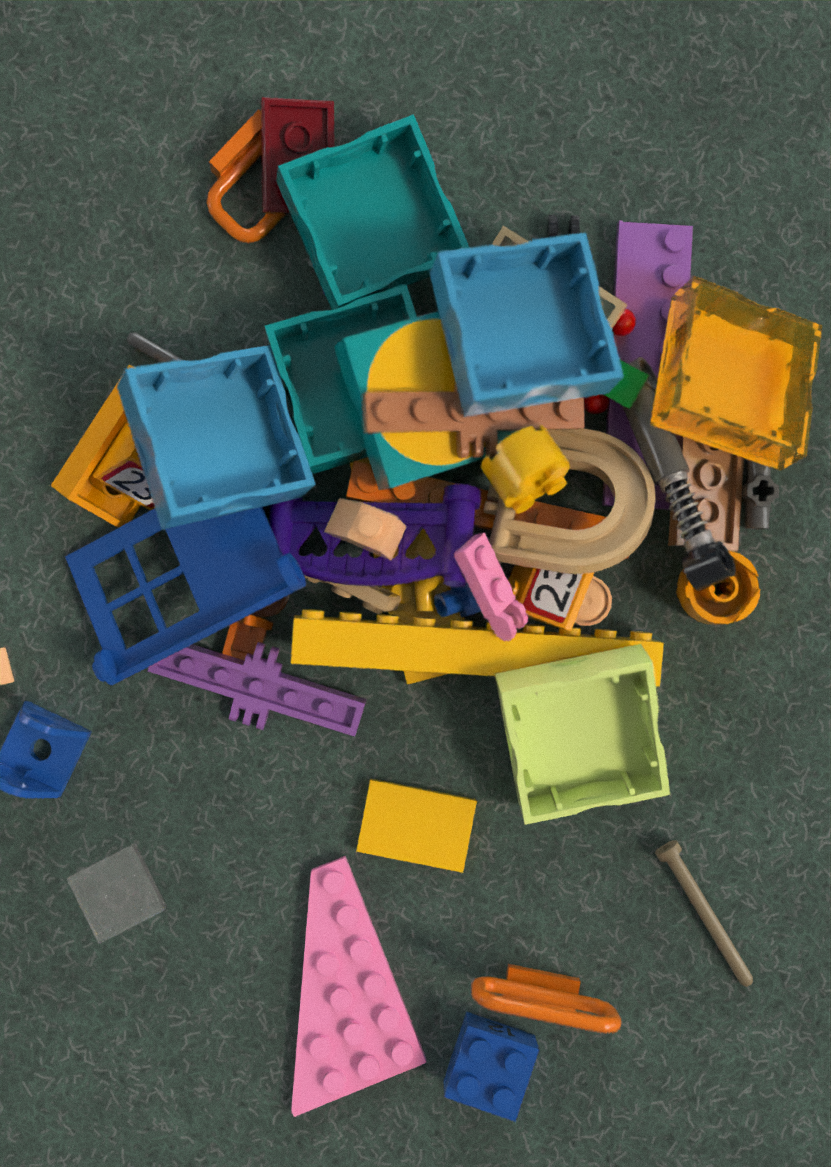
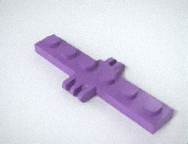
M260 642L257 643L254 655L247 653L245 660L192 644L148 668V672L234 698L229 720L236 722L240 709L245 710L242 724L250 726L255 713L259 715L256 728L264 730L269 711L272 710L355 737L367 700L282 673L283 664L276 662L279 648L272 646L268 659L262 657L266 644Z

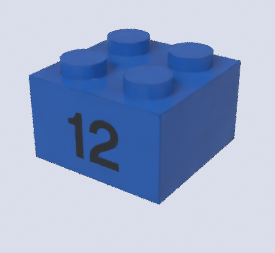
M466 1012L443 1080L444 1097L515 1122L539 1052L535 1035Z

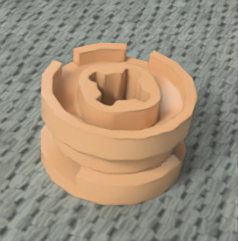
M594 576L592 577L574 622L575 625L591 626L600 623L607 617L612 605V596L608 586L602 580Z

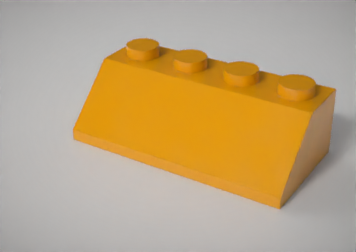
M118 381L51 486L70 501L119 528L132 520L141 505L92 476L127 421L117 389Z

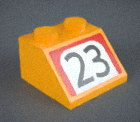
M127 420L92 476L151 511L155 507Z
M515 565L507 581L516 597L515 600L524 605L525 613L528 614L527 617L571 631L594 572L566 574Z

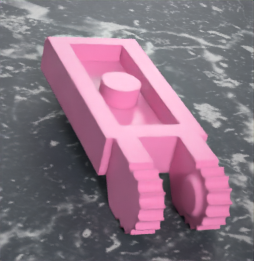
M485 533L476 534L454 553V557L484 618L488 619L497 637L508 642L517 634L516 628H523L527 624L529 617L525 613L524 605L515 600L516 597Z

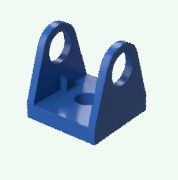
M24 701L0 750V790L22 798L61 797L92 731L36 704ZM39 739H44L51 745V754L47 759H40L34 753V744Z

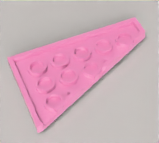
M346 856L311 870L291 1108L294 1117L426 1063V1056Z

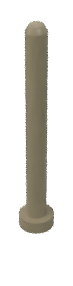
M672 840L655 851L659 861H666L739 983L745 987L750 986L753 983V976L681 859L679 853L682 851V848L678 841Z

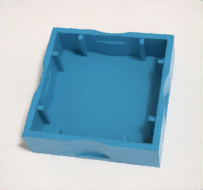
M586 233L534 239L516 246L489 245L438 252L430 271V277L464 417L608 394L624 377L611 326L601 306L599 281Z
M270 345L220 353L214 357L198 361L177 360L125 369L117 389L162 530L301 498L315 486L300 436L293 426L288 413L286 393Z

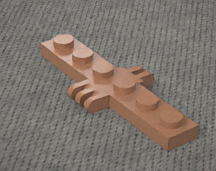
M456 382L454 392H366L362 394L364 433L456 432L458 458L468 457L469 442H471L473 458L483 456V442H485L486 456L495 457L498 453L495 448L498 445L497 431H519L529 426L539 430L540 425L544 426L547 430H579L585 428L583 398L464 417Z

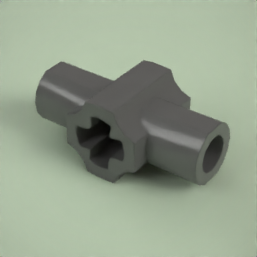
M748 456L746 457V483L742 486L741 502L745 505V529L766 530L769 529L770 504L774 499L779 498V485L771 479V464ZM758 487V490H763L764 496L758 499L759 495H753V488Z

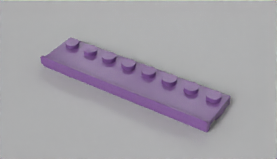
M619 220L616 234L613 296L626 303V308L634 313L636 326L629 335L623 337L613 334L620 360L628 364L638 357H642L649 363L658 381L656 391L659 395L674 301L689 306L693 226L632 223ZM610 399L607 408L606 434L626 443L645 463L623 407ZM603 481L602 506L612 507L614 506L613 494L608 485ZM654 485V509L669 510L671 503L665 501L667 494L661 491L660 485Z

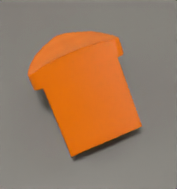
M251 614L231 624L222 654L245 660L247 653L254 655L257 643H264L267 630H272L273 623Z

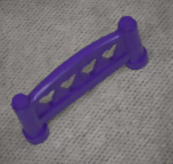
M464 484L446 486L444 488L443 503L362 502L396 516L407 526L398 545L399 553L392 560L382 556L372 558L370 557V551L365 549L356 558L350 557L348 554L343 557H336L334 555V549L341 539L331 536L324 531L337 502L302 501V496L301 498L270 505L268 522L283 555L290 553L296 559L304 576L352 586L397 585L442 576L444 584L447 586H466L467 581L454 557V553L473 537L475 510L480 508L481 490L474 486ZM315 527H317L327 545V552L321 557L314 556L313 553H310L308 556H300L299 548ZM425 529L436 549L435 555L431 559H423L420 555L415 559L407 558V548L421 530Z

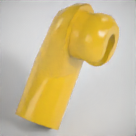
M442 576L414 582L416 612L434 611L433 590L441 582H444Z

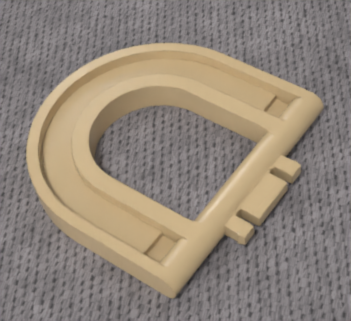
M589 429L547 430L569 461V469L593 474L608 485L614 497V506L602 522L583 530H569L514 520L515 511L513 508L505 506L490 483L487 500L490 501L485 502L484 513L496 515L489 540L498 562L566 574L592 573L612 567L632 554L642 543L649 531L655 506V488L651 473L642 458L630 446L611 435Z

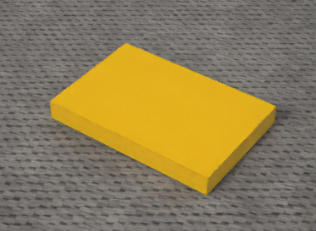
M370 779L356 852L463 873L477 800Z

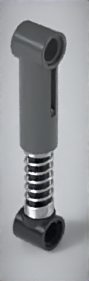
M638 357L628 364L648 374L649 378L631 409L623 405L621 406L624 409L642 456L651 473L654 485H660L661 491L667 494L665 501L671 503L669 510L675 513L673 519L678 521L676 528L682 530L680 537L686 540L683 545H685L684 548H686L687 554L682 560L685 575L691 585L696 590L701 591L734 576L736 573L735 564L726 546L720 541L715 542L712 533H710L711 530H706L704 524L707 521H702L700 515L703 512L697 509L699 502L694 501L693 496L695 493L690 492L689 487L691 484L687 483L689 478L687 473H689L690 469L673 429L654 423L658 393L656 391L658 381L649 363L644 358Z

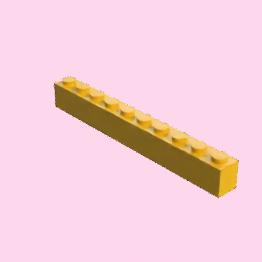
M302 609V615H294L291 664L495 676L496 673L641 644L653 661L655 684L660 687L664 643L652 639V633L630 631V637L616 636V630L595 629L594 635L581 634V628L572 627L571 631L559 628V632H545L544 625L526 624L523 630H517L514 638L507 642L497 637L489 621L486 624V628L472 627L471 620L450 619V625L435 624L436 618L414 617L413 623L399 622V616L377 614L376 620L361 619L362 613L340 612L339 618L324 617L325 611Z

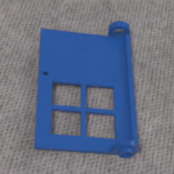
M262 507L165 529L180 566L150 582L146 579L133 545L162 530L155 508L65 556L102 647L101 651L95 653L92 664L94 674L101 682L115 685L306 586L304 574L296 559L290 553L283 555ZM125 550L140 587L108 603L94 566ZM184 573L200 611L167 628L151 590ZM144 595L159 632L127 649L112 611Z

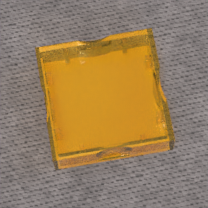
M692 276L671 296L650 425L779 471L807 456L813 409L811 389L815 373L817 372L822 325L779 308L760 305L738 292L697 276Z

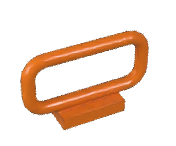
M259 109L209 161L211 172L219 178L208 192L207 206L209 213L230 236L245 243L256 242L265 237L286 215L267 213L253 228L247 229L240 226L221 205L223 195L261 156V111Z
M508 964L505 979L482 976L476 978L471 985L472 997L475 1002L493 1011L600 1033H613L621 1027V1018L611 1004L597 998L579 995L581 981L576 977ZM575 1009H576V1010H581V1011L590 1012V1013H594V1014H597V1015H592V1014H587V1013L578 1012V1011H575Z

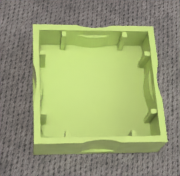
M641 644L495 674L515 788L525 825L575 815L598 806L623 805L670 795L665 752L658 733L659 706L653 661Z

